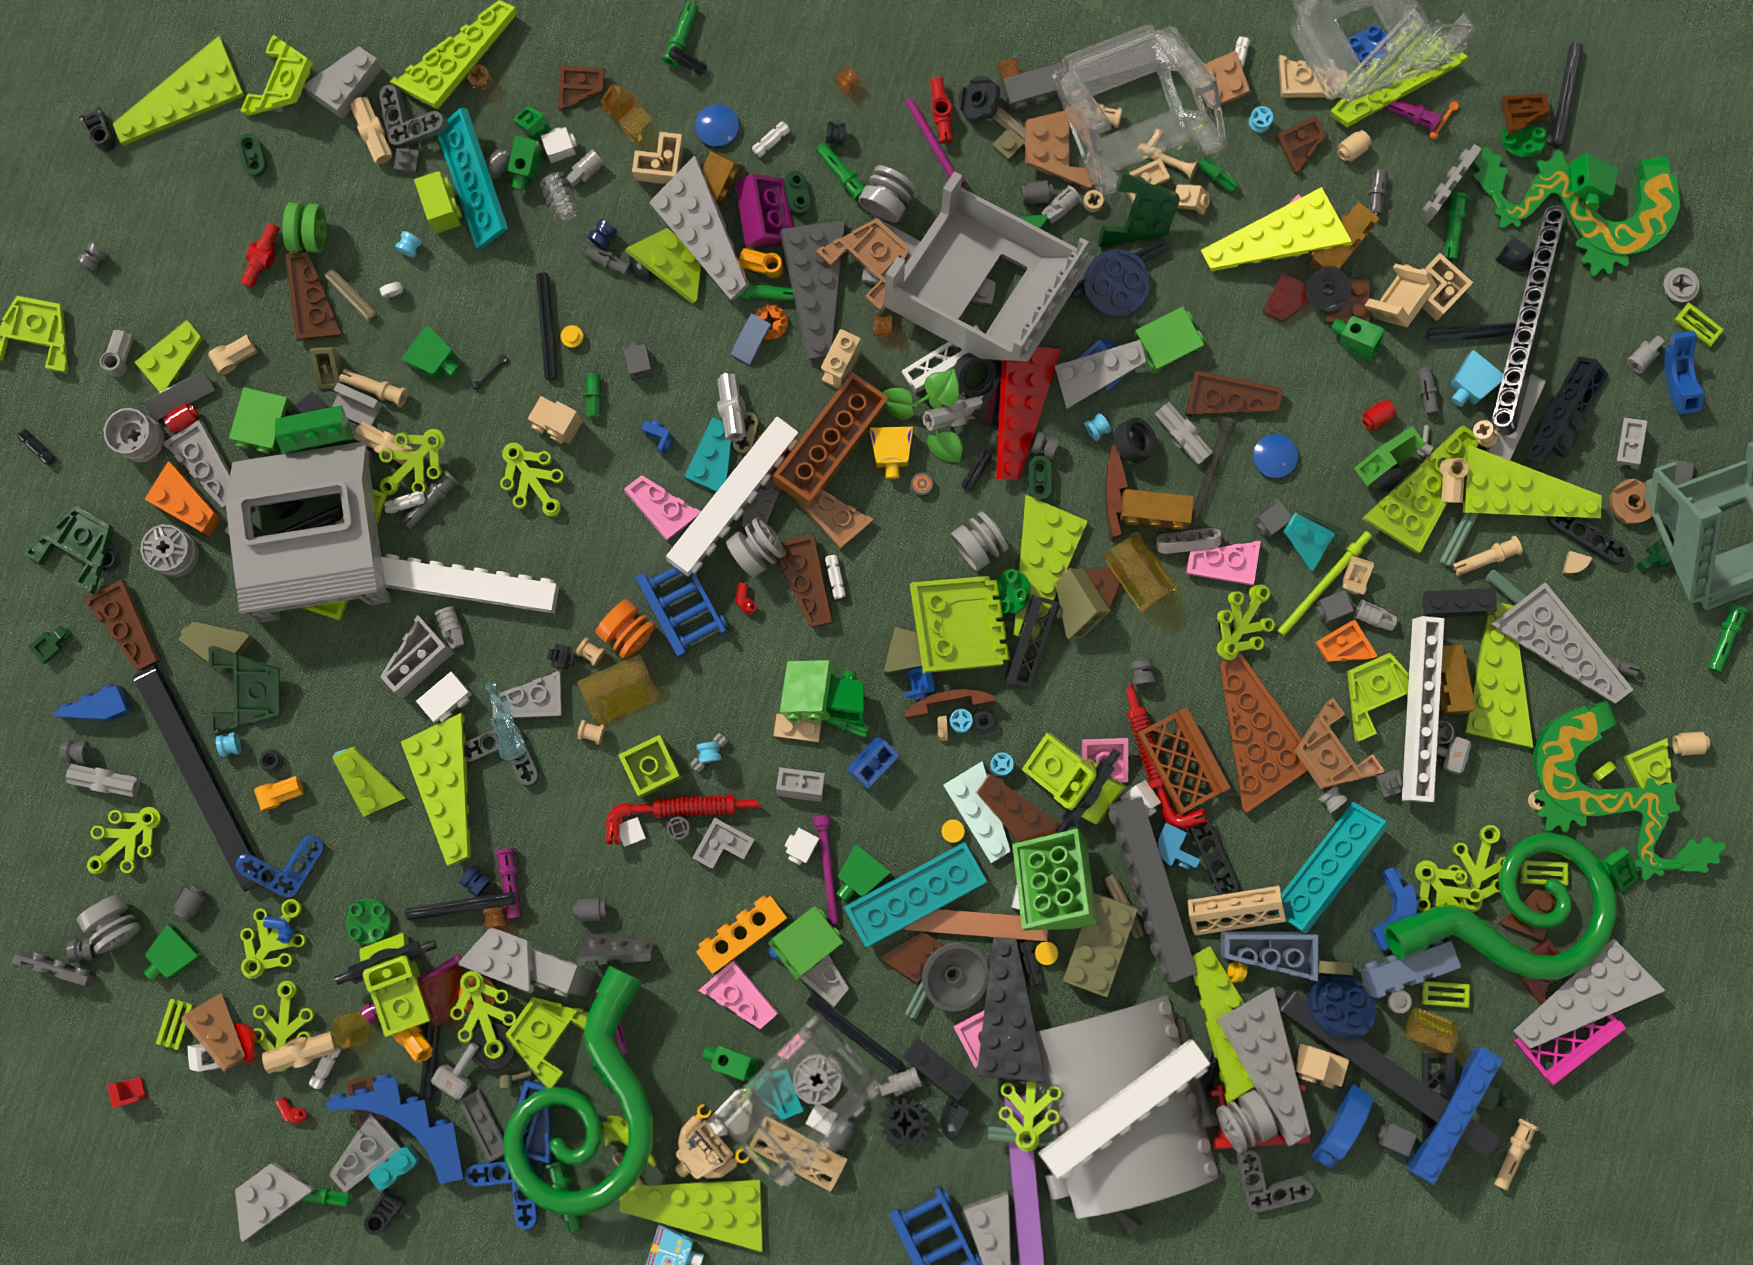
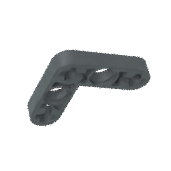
M385 85L381 89L380 102L389 142L400 148L440 134L447 129V117L437 111L429 112L408 121L401 91L393 85ZM398 111V119L392 122L391 116L393 112ZM421 124V132L415 135L414 129L416 125Z
M505 724L464 743V753L466 752V747L470 749L478 747L475 744L476 742L479 743V747L483 751L482 754H480L479 750L472 752L471 758L465 756L467 763L475 762L505 749L520 783L531 786L539 779V772L520 728L514 724ZM509 728L513 731L516 730V733L513 735L515 741L519 742L521 740V744H516L511 748L508 745L513 744L512 740L509 737L505 738ZM487 737H493L496 741L495 747L490 750L486 749L483 744ZM518 748L524 749L526 754L522 761H516L513 757L514 751ZM530 762V765H526V768L529 772H534V775L531 776V781L522 778L525 775V771L522 767L518 769V765Z
M1247 1146L1246 1151L1242 1153L1237 1152V1162L1245 1200L1252 1211L1262 1212L1306 1201L1313 1196V1185L1308 1178L1303 1176L1265 1185L1261 1160L1256 1149ZM1248 1154L1252 1156L1250 1161L1253 1167H1249L1245 1160ZM1256 1174L1259 1176L1256 1183H1247L1249 1175ZM1301 1185H1305L1303 1192L1299 1191ZM1277 1190H1285L1283 1198H1274V1193ZM1267 1193L1269 1195V1198L1271 1199L1270 1201L1267 1200ZM1259 1196V1203H1254L1255 1197Z

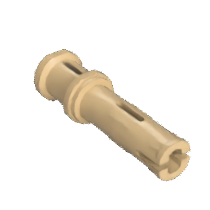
M344 369L342 371L343 374L340 375L339 381L341 383L375 394L381 401L388 400L395 403L396 406L402 407L407 399L408 391L406 388H397L390 385L388 381L378 382L347 369Z
M1513 536L1511 540L1504 543H1495L1487 551L1453 563L1452 567L1454 571H1457L1455 572L1456 576L1460 577L1496 561L1502 563L1508 557L1516 554L1522 555L1523 549L1518 538Z
M1522 1119L1518 1121L1520 1125L1515 1136L1510 1138L1512 1145L1494 1182L1495 1185L1507 1191L1525 1151L1531 1148L1530 1142L1535 1131H1539L1538 1127Z

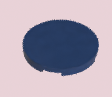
M1114 249L1099 254L1092 260L1085 271L1083 287L1087 300L1094 309L1107 316L1118 317L1133 313L1145 302L1149 293V275L1146 265L1137 255L1127 250Z
M1329 974L1316 981L1308 994V1007L1315 1022L1330 1035L1346 1040L1364 1036L1374 1025L1377 1015L1374 999L1370 998L1368 993L1361 987L1362 984L1350 976Z

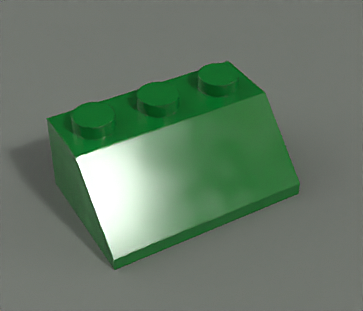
M342 405L275 419V438L281 452L284 454L355 442Z

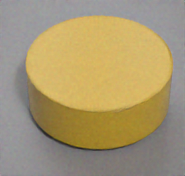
M949 820L944 823L941 832L946 841L956 843L963 838L965 830L961 822Z
M1051 942L1040 943L1035 949L1036 960L1043 965L1054 963L1058 957L1057 947Z

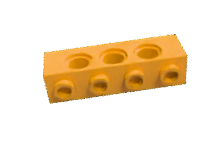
M765 895L754 902L755 908L749 912L747 909L743 910L735 917L737 919L735 923L731 926L726 923L717 930L719 935L712 940L708 937L698 944L700 949L696 952L712 974H715L788 919L772 896L768 898ZM758 912H762L766 917L765 923L761 926H757L753 922V917ZM739 926H743L747 930V936L743 940L735 937V930ZM721 940L726 941L729 946L728 951L724 954L719 953L716 949L717 943Z

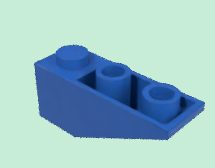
M109 684L102 687L99 693L94 695L90 693L80 697V701L74 704L66 703L61 705L59 710L52 714L63 719L114 721L133 713L124 688Z

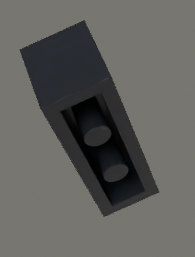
M1496 589L1425 591L1423 595L1424 616L1439 618L1494 615L1497 611Z
M918 1038L914 1040L903 1055L905 1060L958 1101L972 1084V1080Z

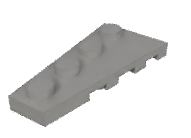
M198 420L162 444L203 485V488L222 508H226L225 500L231 472L203 421Z

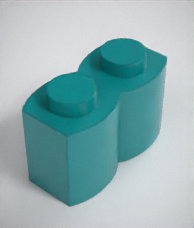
M408 1145L394 1152L388 1161L376 1166L371 1171L369 1178L378 1190L385 1189L395 1184L404 1173L414 1169L420 1163L422 1157L413 1145Z

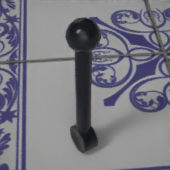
M500 355L498 362L478 381L472 383V388L478 390L480 384L501 364L507 363V357Z

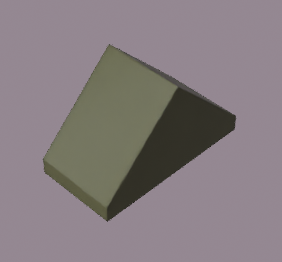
M333 347L310 348L318 388L331 389L335 388L337 382L341 384L339 381L341 375L340 354Z

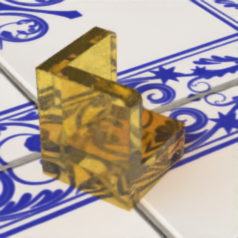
M636 104L619 121L621 130L637 144L642 139L641 131L652 121V117Z
M360 1011L340 1015L333 1019L332 1034L340 1048L345 1049L366 1043L370 1024Z

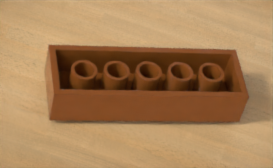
M852 372L774 473L772 483L809 509L885 409L889 397Z

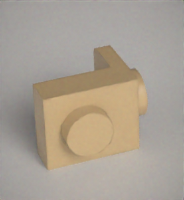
M1177 185L1175 193L1179 194L1180 197L1177 209L1196 210L1199 214L1204 215L1210 201L1209 194L1202 186Z
M1352 556L1343 577V588L1352 594H1365L1374 562Z

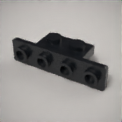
M1573 384L1565 386L1525 455L1527 461L1544 464L1552 450L1558 456L1566 457L1587 421L1577 409L1586 392L1584 386Z

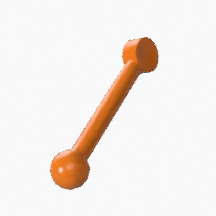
M1456 101L1449 104V110L1437 128L1430 132L1431 139L1438 138V132L1453 111L1458 109L1459 105Z

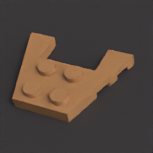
M1091 105L1028 119L1025 123V165L1048 175H1056L1063 178L1065 182L1080 185L1082 189L1089 190L1091 188V168L1069 166V126L1089 127L1091 125Z
M876 218L853 230L852 233L834 240L833 243L825 247L819 248L816 254L830 267L846 251L856 258L879 280L865 296V299L880 312L884 306L886 273L897 256L903 260L906 259L910 248Z
M1334 698L1326 702L1294 751L1320 789L1377 776L1385 771L1373 754L1356 765L1335 736L1329 725L1344 716L1345 713Z

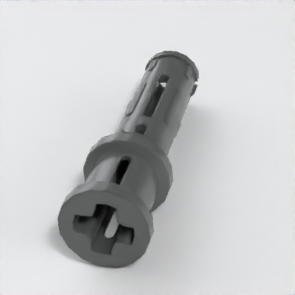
M447 470L443 472L444 475L435 484L432 483L430 485V491L424 496L425 502L416 505L401 519L409 529L412 530L440 499H446L449 491L455 485L458 486L460 484Z

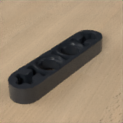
M1547 516V522L1553 529L1607 562L1618 565L1628 559L1629 550L1624 544L1580 517H1561L1563 521L1557 523L1555 516ZM1571 519L1572 522L1567 526V529L1564 528L1567 525V523L1565 522H1568ZM1575 524L1583 527L1584 533L1582 536H1577L1573 533L1572 528ZM1594 536L1602 538L1603 546L1601 548H1597L1592 544ZM1619 549V554L1622 557L1615 559V553L1612 551Z
M1209 819L1202 829L1204 833L1209 831L1211 836H1205L1199 840L1197 836L1202 835L1200 829H1195L1194 826L1189 827L1217 894H1228L1221 891L1224 888L1222 880L1218 883L1216 878L1223 877L1226 874L1229 876V878L1225 879L1226 884L1233 886L1230 893L1238 892L1237 882ZM1205 840L1214 842L1215 849L1213 852L1207 853L1203 850L1202 844ZM1220 861L1223 863L1224 871L1221 874H1216L1212 871L1213 862Z

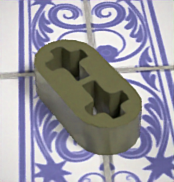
M751 412L743 414L744 421L751 418L754 425L749 426L748 432L746 431V442L749 446L740 449V445L737 443L743 440L733 441L734 449L740 455H747L755 443L758 419Z
M1318 961V973L1353 975L1354 964Z

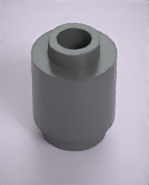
M497 149L485 160L492 181L498 180L508 170L511 156L504 149L501 152Z
M1047 180L1026 183L1025 186L1020 187L1023 204L1049 203L1050 198L1053 197L1052 184H1048Z
M193 884L191 887L185 886L174 905L176 908L173 913L190 921L192 916L195 917L206 898L203 895L204 890Z
M600 898L578 899L577 904H573V917L578 918V922L601 921V919L607 918L606 900H600Z
M839 1115L837 1120L834 1119L824 1138L827 1142L825 1146L837 1153L839 1149L844 1151L855 1132L853 1129L856 1124Z

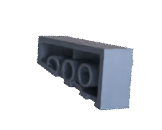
M1301 931L1221 932L1220 954L1224 958L1318 981V935L1313 931H1308L1307 934Z
M1442 939L1431 944L1426 950L1404 960H1399L1392 954L1386 957L1387 961L1379 963L1378 960L1366 963V968L1360 970L1368 995L1380 998L1386 995L1385 992L1402 990L1406 984H1418L1427 980V977H1437L1461 968L1452 941H1444Z

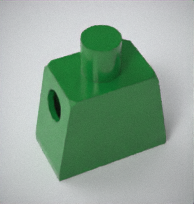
M515 136L508 165V172L514 176L512 188L524 191L527 180L535 181L545 152V148L537 141Z
M1585 153L1571 162L1573 193L1586 200V209L1597 210L1602 202L1613 196L1618 175V168L1589 153Z
M1352 316L1348 323L1336 318L1331 327V331L1341 335V346L1369 362H1372L1382 345L1385 329L1358 317Z
M427 325L401 358L409 367L435 379H438L443 372L453 378L460 368L452 362L456 355L453 350Z
M846 670L843 672L842 678H831L826 711L830 714L829 720L863 724V682L856 680L857 675L854 671Z
M855 845L838 875V878L844 884L836 894L846 902L855 892L863 897L886 878L890 871L858 845Z
M167 925L145 954L152 964L144 971V974L153 982L161 974L166 978H174L203 958L204 955L175 925Z
M706 1046L702 1055L703 1060L712 1063L711 1069L743 1081H753L760 1058L726 1046H718L717 1049Z

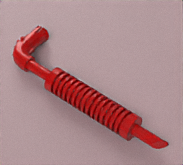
M1131 683L1126 691L1131 711L1126 712L1128 719H1131L1129 723H1132L1130 727L1134 728L1132 732H1135L1133 736H1136L1135 741H1138L1136 745H1139L1137 749H1140L1139 754H1142L1140 758H1143L1141 762H1144L1143 767H1146L1144 771H1147V773L1145 774L1149 776L1147 780H1150L1148 784L1151 789L1156 788L1159 800L1161 801L1162 817L1167 824L1178 829H1186V831L1189 830V827L1208 823V816L1198 818V816L1207 814L1204 808L1180 815L1176 814L1174 807H1171L1165 786L1137 735L1138 732L1148 728L1151 724H1149L1150 720H1147L1149 718L1148 715L1146 716L1148 713L1146 707L1140 708L1133 684ZM1150 731L1145 734L1149 743L1157 744V741L1154 742L1156 740L1153 737L1154 733ZM1158 755V760L1161 763L1163 760L1160 759L1161 755Z
M725 794L722 797L721 795H718V797L716 795H713V797L709 795L708 798L707 795H704V798L702 796H699V798L698 796H695V798L693 796H690V798L686 796V799H684V796L681 799L680 797H677V799L675 797H672V799L668 797L667 800L666 797H663V800L661 798H654L653 804L631 805L630 802L622 803L612 808L608 814L607 821H604L606 825V844L613 845V840L615 845L620 844V824H622L623 817L631 816V814L654 813L655 818H662V816L664 818H667V816L671 818V815H673V818L676 815L677 817L681 815L682 817H685V815L689 817L690 814L691 817H694V814L696 816H699V814L700 816H703V814L705 816H708V814L712 816V813H714V816L717 813L719 815L721 813L723 815H726V813L728 815H735V809L761 808L762 806L755 799L735 800L734 794H727V797H725Z

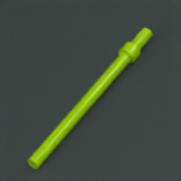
M1365 531L1355 543H1351L1346 549L1347 553L1277 630L1281 636L1284 637L1349 564L1351 557H1358L1362 553V548L1372 538L1369 532Z

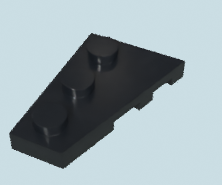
M1001 370L993 380V387L990 392L985 393L982 397L983 403L980 408L975 409L971 414L996 431H998Z

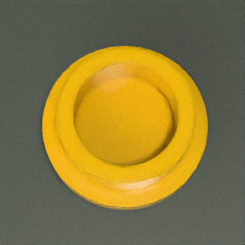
M567 326L561 333V340L565 346L575 348L582 343L583 333L577 326Z
M1239 961L1230 963L1227 974L1230 976L1231 982H1242L1247 974L1246 964Z

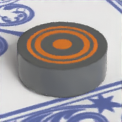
M927 473L914 475L911 480L912 491L919 496L928 495L933 489V479Z

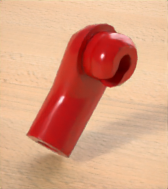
M738 583L735 603L743 613L753 614L757 610V604L748 597L749 584Z
M286 1097L275 1102L285 1121L302 1123L306 1120V1110L291 1107Z

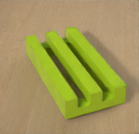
M1689 302L1673 320L1686 332L1694 331L1697 334V340L1707 348L1711 347L1724 331L1723 328ZM1688 311V312L1691 313L1693 316H1695L1698 320H1700L1702 323H1704L1706 326H1708L1711 330H1713V331L1715 332V334H1713V333L1710 332L1708 329H1706L1703 324H1701L1699 321H1696L1695 319H1693V318H1692L1691 316H1689L1686 312Z
M1525 860L1521 867L1520 884L1545 885L1547 880L1527 879V875L1561 876L1563 881L1560 882L1568 886V863ZM1527 866L1563 867V872L1527 870Z
M1422 982L1421 1004L1469 1008L1470 984ZM1428 987L1464 989V993L1428 991ZM1428 995L1464 998V1003L1428 1000Z
M173 998L170 999L156 1044L171 1047L175 1050L181 1049L187 1026L183 1021L176 1042L173 1043L172 1040L183 1007H186V1014L193 1010L194 1004ZM178 1005V1006H177V1009H176V1012H175V1015H174V1018H173V1021H172V1024H171V1028H170V1031H169L167 1040H165V1037H166V1034H167V1031H168V1028H169V1025H170V1021H171V1018H172V1015H173L175 1006Z

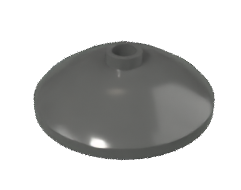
M965 943L947 944L936 950L927 960L922 973L923 990L927 998L942 1010L961 1011L967 1009L983 996L988 985L989 967L984 956L973 946ZM953 969V974L948 976V971Z

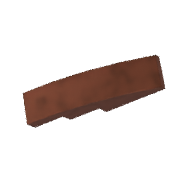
M1112 445L1110 449L1105 482L1106 519L1111 540L1118 539L1122 535L1117 516L1121 515L1122 498L1120 493L1128 488L1116 445Z

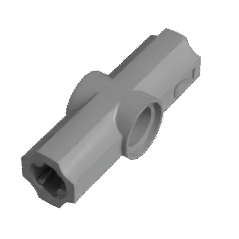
M725 373L717 379L720 395L717 407L723 419L726 439L737 442L743 440L746 436L743 414L746 413V407L740 395L738 377L735 374Z
M983 396L957 400L952 406H942L925 411L923 423L931 431L946 426L964 425L967 423V420L975 418L971 414L975 409L980 408L983 403L981 400Z
M1170 402L1154 414L1157 420L1169 432L1168 435L1172 442L1178 448H1183L1197 466L1213 453L1199 437L1196 427L1189 420L1184 419Z
M71 764L66 773V783L88 787L90 790L111 794L112 792L135 797L140 788V778L117 774L115 771L97 767L93 769Z

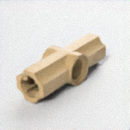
M367 97L354 99L350 106L358 122V130L363 141L367 144L376 164H384L390 161L393 155L384 137L386 136L378 117L375 116L369 99Z
M363 421L357 426L353 437L359 442L366 441L367 446L374 449L373 451L377 454L385 448L417 451L408 445L404 447L397 446L394 442V435L386 431L383 433ZM385 451L384 457L387 459L390 458V454ZM394 460V461H396V462H398L399 464H402V465H403L407 460Z
M331 1031L308 1039L300 1037L288 1042L286 1046L262 1053L263 1065L268 1074L291 1066L299 1068L308 1065L313 1059L337 1052V1047Z

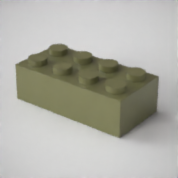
M1093 892L1098 924L1081 927L1063 981L1107 997L1138 908Z

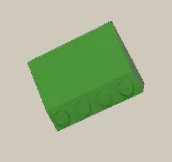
M1078 828L1012 844L1023 931L1076 929L1098 924L1087 841Z

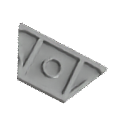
M490 927L458 963L460 966L531 993L534 991V985H531L530 972L533 971V962L531 960L532 942L499 929Z
M276 1162L269 1164L235 1190L241 1241H247L315 1191V1188L298 1180V1176L287 1172L284 1167Z

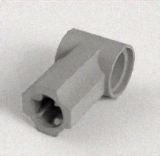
M113 330L107 351L100 358L102 368L113 377H120L127 371L126 360L134 336L125 331ZM117 361L116 366L110 368L111 363Z

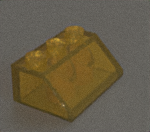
M1140 534L1127 538L1103 556L1141 613L1178 589Z
M640 654L577 681L586 704L598 726L660 699L646 663Z

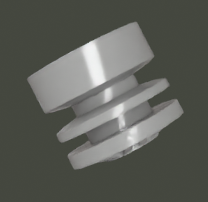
M876 166L873 172L874 175L869 178L871 185L865 186L858 202L874 216L887 222L898 223L905 211L903 203L910 202L911 196L916 191V186L900 172L886 166Z
M123 408L112 413L107 419L104 426V439L113 451L131 461L140 463L148 462L159 454L163 447L164 432L156 421L139 410Z
M982 511L976 514L978 522L974 518L969 519L971 531L961 525L950 533V537L961 555L977 572L990 563L987 552L997 558L1000 555L998 549L1003 553L1009 549L1000 528Z
M759 517L752 520L753 526L751 524L745 526L748 537L738 531L726 540L727 546L735 560L753 578H756L767 569L764 558L771 564L777 562L776 557L782 558L786 555L777 534Z
M162 524L153 527L145 534L141 541L140 552L145 563L169 577L187 575L195 568L199 560L197 542L192 536L172 525Z
M120 894L110 896L94 904L76 919L84 934L96 931L89 939L90 944H96L94 946L96 954H101L123 945L137 934L141 928L137 922L132 923L135 919L133 915L121 917L128 910V906Z
M809 1054L794 1069L792 1077L793 1088L798 1097L806 1103L815 1105L827 1103L835 1097L841 1087V1068L837 1061L827 1054ZM817 1073H820L821 1079L824 1081L814 1085L811 1075L815 1076Z
M1255 1090L1238 1097L1239 1107L1231 1101L1227 1103V1107L1222 1105L1217 1108V1116L1221 1128L1231 1145L1239 1153L1246 1151L1247 1146L1249 1148L1255 1146L1254 1136L1260 1142H1264L1277 1135L1273 1116L1262 1097Z

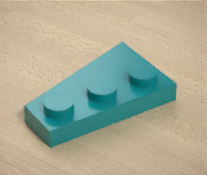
M712 417L684 476L685 479L714 492H717L727 480L732 441H728L725 437L723 421Z

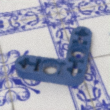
M314 835L304 837L283 871L251 854L241 855L236 861V868L246 878L283 897H291L297 893L322 853L323 843ZM314 843L317 847L315 850H309L307 844ZM303 852L305 855L307 854L311 858L308 860L306 857L300 854ZM251 860L250 863L257 868L256 873L250 868L244 870L242 864L244 862L248 863ZM299 860L304 861L305 868L300 872L294 871L293 866L295 862ZM266 870L273 871V878L270 881H263L261 879L262 873ZM278 879L284 883H289L290 881L292 888H286L284 891L282 885L277 883Z
M505 1161L475 1164L466 1170L465 1180L471 1186L512 1183L514 1215L517 1226L521 1229H529L536 1224L538 1218L537 1204L530 1199L523 1201L519 1198L518 1191L520 1189L510 1179V1173ZM528 1161L530 1168L534 1171L533 1164ZM497 1166L503 1167L506 1171L505 1177L501 1180L496 1179L493 1175V1170ZM486 1167H489L488 1176L490 1181H487V1176L478 1178V1182L475 1181V1178H471L470 1174L475 1169H477L478 1173L487 1172ZM532 1203V1207L527 1208V1214L532 1216V1219L528 1224H525V1221L520 1219L525 1213L524 1207L519 1209V1205Z

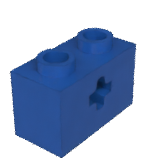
M876 737L846 768V771L860 786L869 789L900 755L884 739Z

